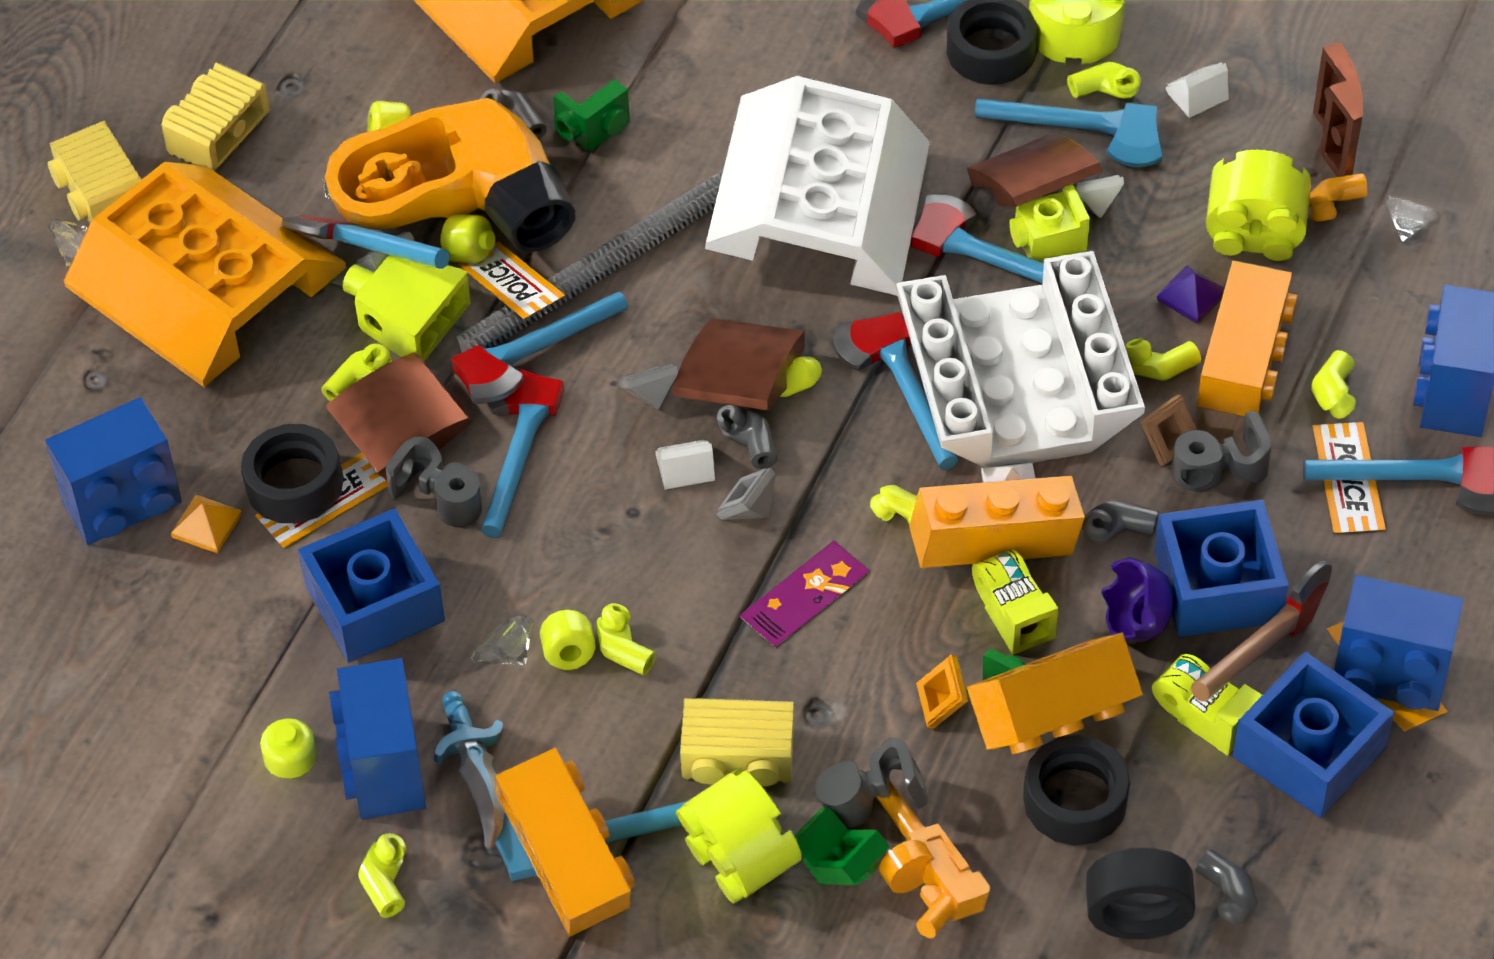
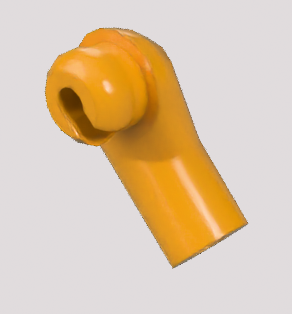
M1363 173L1328 178L1320 182L1310 192L1311 220L1323 222L1335 219L1337 209L1334 202L1367 197L1368 188L1365 175Z

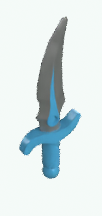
M450 691L443 696L442 706L445 709L448 722L451 724L452 733L446 735L438 743L434 754V762L440 764L448 755L460 753L461 767L459 772L466 781L478 807L484 830L485 847L491 849L494 847L503 828L505 811L496 796L495 775L497 773L492 767L494 757L487 752L486 748L493 746L500 739L503 723L496 720L490 728H475L463 703L462 696L458 692Z

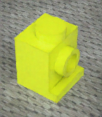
M1073 184L1063 187V192L1039 197L1016 207L1015 218L1010 219L1009 222L1010 232L1017 248L1023 247L1027 257L1044 262L1046 258L1087 251L1090 218Z

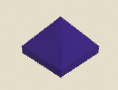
M1186 265L1157 295V300L1198 324L1222 299L1225 288Z

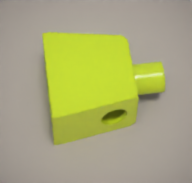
M388 255L375 272L355 264L350 267L343 280L344 292L355 296L358 326L361 330L398 356L403 357L415 352L423 362L471 304L467 271L449 265L444 269H438Z

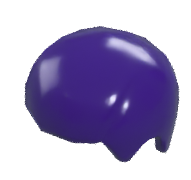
M1131 557L1115 561L1111 565V569L1117 574V578L1110 586L1101 590V594L1108 606L1106 623L1111 635L1123 633L1126 643L1132 645L1143 644L1161 633L1169 622L1176 601L1168 576L1149 563Z

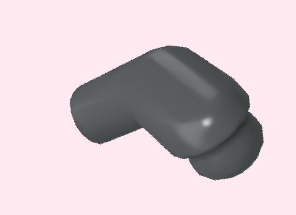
M490 88L482 95L481 99L489 98L495 100L520 117L538 139L546 134L547 127L531 100L525 94Z
M727 404L723 406L716 416V422L721 428L722 433L729 439L748 447L751 463L755 468L767 469L773 466L777 461V456L767 420L753 411L736 405Z
M1110 499L1093 508L1085 515L1082 529L1089 539L1098 542L1109 540L1126 530L1153 536L1158 522L1159 510Z
M1209 849L1199 861L1196 872L1222 889L1223 894L1226 896L1218 905V914L1236 926L1242 925L1246 921L1248 913H1254L1258 901L1253 882L1244 870L1214 850Z

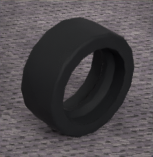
M967 0L956 7L948 21L946 54L951 67L962 77L976 83L997 85L1014 81L1024 75L1034 63L1037 23L1031 11L1016 0ZM989 28L1001 29L1011 33L1019 42L1007 49L993 51L982 50L972 46L964 38L974 31Z
M283 424L268 429L251 441L242 457L241 473L248 499L252 508L266 519L278 523H302L318 518L333 507L342 493L344 476L339 453L334 441L321 429L306 424ZM306 458L318 462L323 467L315 479L306 485L294 489H278L266 485L262 480L269 469L279 462L289 459Z
M1081 735L1064 736L1042 745L1029 759L1024 777L1023 800L1027 817L1039 832L1056 842L1083 845L1102 840L1111 835L1124 820L1130 789L1127 765L1115 749L1099 739ZM1078 769L1091 772L1101 778L1108 786L1109 795L1104 804L1092 810L1073 811L1061 808L1051 802L1044 793V784L1048 777L1060 771Z
M1129 848L1112 852L1096 860L1087 870L1086 897L1088 919L1101 932L1109 936L1128 940L1153 939L1170 935L1184 928L1194 918L1195 893L1193 870L1184 858L1170 851L1156 848Z

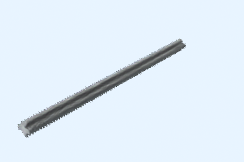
M723 170L582 257L579 261L574 262V264L550 277L547 281L571 300V293L577 296L576 290L582 293L581 287L587 290L586 284L591 287V281L594 284L597 283L596 278L601 281L600 274L606 278L605 271L610 275L612 274L610 268L615 272L617 271L615 265L620 269V262L625 266V259L629 263L631 262L630 256L633 260L636 259L635 254L638 257L641 256L640 251L643 254L646 252L644 247L650 250L649 244L655 247L654 241L656 244H660L659 238L661 241H664V236L669 238V233L674 235V230L679 232L678 226L683 229V223L685 226H688V221L693 223V218L698 220V215L700 217L703 216L702 211L704 214H707V208L709 211L713 210L712 206L715 207ZM566 296L561 298L565 303L567 302ZM558 299L556 302L560 306L563 305L561 299ZM556 302L551 303L525 319L507 305L491 314L490 317H486L456 336L461 351H467L477 345L484 349H487L486 345L488 348H492L491 342L495 347L498 346L496 339L499 343H502L501 336L505 340L508 339L506 333L512 337L511 329L517 334L516 326L520 331L523 330L521 323L525 328L528 327L526 320L530 325L533 324L531 317L536 322L538 320L536 314L539 318H542L541 311L544 315H547L546 308L550 312L553 311L551 305L555 309L558 308Z

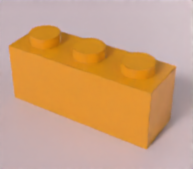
M1232 260L1201 373L1197 407L1245 417L1246 412L1249 411L1259 414L1262 399L1272 401L1278 377V371L1270 370L1272 361L1282 363L1288 333L1280 330L1282 323L1292 324L1298 299L1297 294L1289 293L1292 272Z
M1072 476L919 488L909 528L920 567L931 568L975 564L1011 549H1015L1023 560L1072 556L1085 516Z
M1123 633L1083 642L967 686L987 750L1009 746L1011 754L1021 753L1043 745L1041 735L1051 731L1053 738L1082 730L1085 728L1082 719L1090 715L1093 716L1094 722L1120 715L1125 712L1124 702L1143 695Z
M555 747L495 775L496 796L569 937L630 908V888L635 886L633 875L621 855L613 858L605 840L610 838L607 825L597 808L588 810L580 795L581 792L585 791V786L577 767L572 761L564 764Z

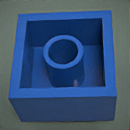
M1444 285L1440 305H1429L1425 334L1433 335V337L1423 336L1418 365L1420 366L1419 374L1427 376L1418 375L1413 406L1423 407L1420 428L1482 437L1494 386V292Z
M141 397L45 439L62 503L87 545L103 538L115 536L133 524L151 516L161 515L169 508L182 503L168 440Z
M1263 500L1159 514L1154 552L1159 570L1168 576L1176 598L1172 617L1178 637L1265 625L1286 605L1289 584Z
M395 508L298 549L305 587L348 663L445 621L440 584Z
M1355 574L1334 671L1372 697L1397 702L1410 709L1425 708L1438 711L1464 598Z
M1304 652L1238 720L1232 757L1319 818H1322L1387 748L1394 711L1307 652Z
M403 658L337 668L340 690L331 691L329 695L333 721L336 727V746L340 770H342L346 800L357 798L361 819L426 809Z

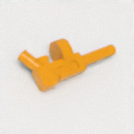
M889 779L888 786L891 796L881 798L878 795L875 797L904 835L906 841L897 845L885 855L880 863L879 873L895 893L910 892L923 883L926 884L921 888L920 897L929 909L917 921L916 926L923 936L933 938L950 919L956 921L984 911L990 886L979 871L971 872L970 866L939 824L924 827Z

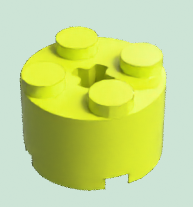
M1029 0V10L1037 23L1036 49L1047 58L1066 63V57L1082 58L1081 64L1097 62L1107 57L1117 48L1121 38L1125 0Z
M1267 150L1241 151L1236 153L1235 161L1223 165V158L1216 163L1212 170L1206 217V229L1214 240V249L1218 253L1227 256L1247 251L1263 253L1266 258L1273 261H1284L1291 258L1293 249L1301 244L1306 235L1311 190V177L1308 171L1303 168L1302 174L1292 167V158Z
M737 768L684 803L676 811L678 819L689 834L685 837V841L690 851L701 865H705L709 861L713 862L720 872L715 876L716 881L725 896L733 904L742 898H747L802 860L800 848L791 830L781 835L782 828L776 818L781 813L754 777L747 771L741 773L740 768Z

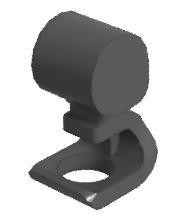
M1253 411L1246 412L1243 441L1250 451V456H1245L1239 451L1233 437L1225 438L1223 444H1219L1218 440L1206 431L1190 430L1181 434L1176 439L1174 445L1172 466L1173 478L1177 484L1191 491L1214 488L1220 483L1221 472L1226 468H1229L1232 475L1238 479L1254 483L1262 482L1268 475L1272 442L1260 415Z
M412 437L408 439L386 464L388 491L392 500L397 499L415 474L423 471L419 477L420 492L426 495L430 493L435 495L437 514L441 521L453 527H464L472 524L479 518L482 512L480 480L477 474L470 468L457 462L450 463L443 469L442 455L430 439L426 437ZM403 465V468H402L400 474H399L398 477H397V474H398V472H399L401 466Z
M888 738L880 745L869 759L870 770L864 772L858 768L855 762L844 761L824 770L818 777L815 785V793L823 808H831L846 828L857 827L871 816L874 809L875 796L880 795L881 798L891 796L888 783L890 772L894 769L903 771L904 787L914 805L920 809L928 803L922 773L906 743L899 738Z

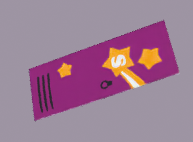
M833 540L741 613L739 617L774 647H777L868 574L870 570Z

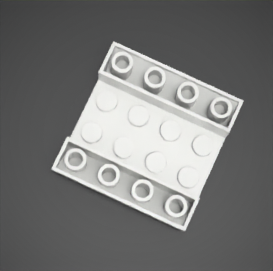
M799 76L741 96L705 249L753 261L759 236L855 259L851 285L898 296L896 283H900L903 280L930 141L900 107L889 98Z
M1094 251L1044 259L1042 285L958 299L952 298L946 275L896 283L897 295L941 448L983 467L1036 463L1092 453L1144 414L1145 406Z

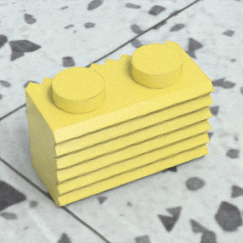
M215 63L214 68L209 69L208 75L202 74L195 80L191 93L186 94L185 100H181L179 106H171L165 113L161 125L167 151L171 156L175 154L178 159L183 158L187 163L191 162L194 165L208 166L213 171H216L270 111L266 84L220 63Z
M105 121L50 143L54 160L48 162L49 171L59 189L67 186L70 190L67 198L78 221L87 218L89 223H91L94 217L141 181V177L139 178L137 171L131 165L129 158L126 157L125 152L119 146L117 139L114 138Z
M684 698L680 747L682 777L686 780L693 778L702 784H714L737 768H740L741 773L747 771L761 786H771L778 781H782L785 784L790 782L794 737V702Z

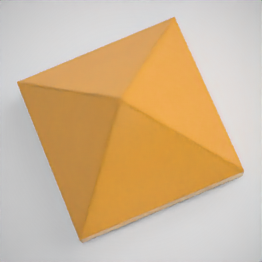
M195 494L171 532V536L174 539L218 554L241 518L242 511Z
M948 656L916 683L927 728H936L969 701L957 656Z

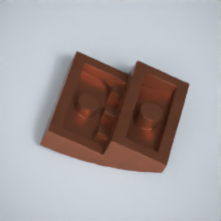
M1340 41L1325 46L1322 49L1313 115L1323 127L1319 153L1336 177L1353 175L1363 116V95L1360 80L1349 54Z
M1049 134L966 168L972 186L991 187L997 206L1017 207L1102 172L1099 161L1075 141L1058 134Z
M710 318L696 336L680 366L672 387L673 396L768 410L787 389L786 370L793 363L794 359L799 357L805 350V333L802 330Z
M415 352L398 358L371 372L325 405L369 463L385 480H387L386 464L408 439L412 437H426L440 450L472 423L470 418Z

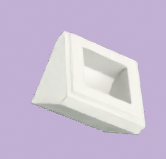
M1225 63L1203 67L1167 84L1168 87H1165L1168 95L1190 118L1229 99L1228 68Z
M698 440L660 447L655 451L664 490L715 481L712 444L708 443V441Z

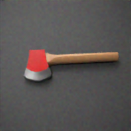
M1320 561L1314 565L1295 585L1287 597L1286 605L1271 620L1192 684L1191 691L1194 697L1200 701H1207L1284 636L1289 634L1294 637L1309 625L1329 584L1333 566L1326 561Z

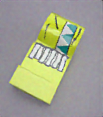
M1015 549L972 565V576L976 589L985 604L987 613L1012 655L1056 638L1058 607L1048 592L1044 594L1041 592L1031 577L1023 558ZM1037 622L1035 630L1027 634H1021V628Z
M1180 655L1153 683L1152 693L1161 707L1176 717L1178 722L1229 756L1234 750L1238 720L1263 695L1246 684L1238 689L1228 683L1207 701H1200L1192 694L1191 686L1210 668L1201 659L1193 655Z

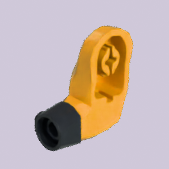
M489 98L431 108L416 113L384 129L361 133L345 140L329 157L325 174L330 197L337 211L348 222L372 230L395 229L431 217L449 218L453 214H468L479 208L487 213L493 223L516 249L523 252H536L549 248L559 242L571 230L575 221V208L559 173L553 165L549 164L540 140L520 117L499 102Z

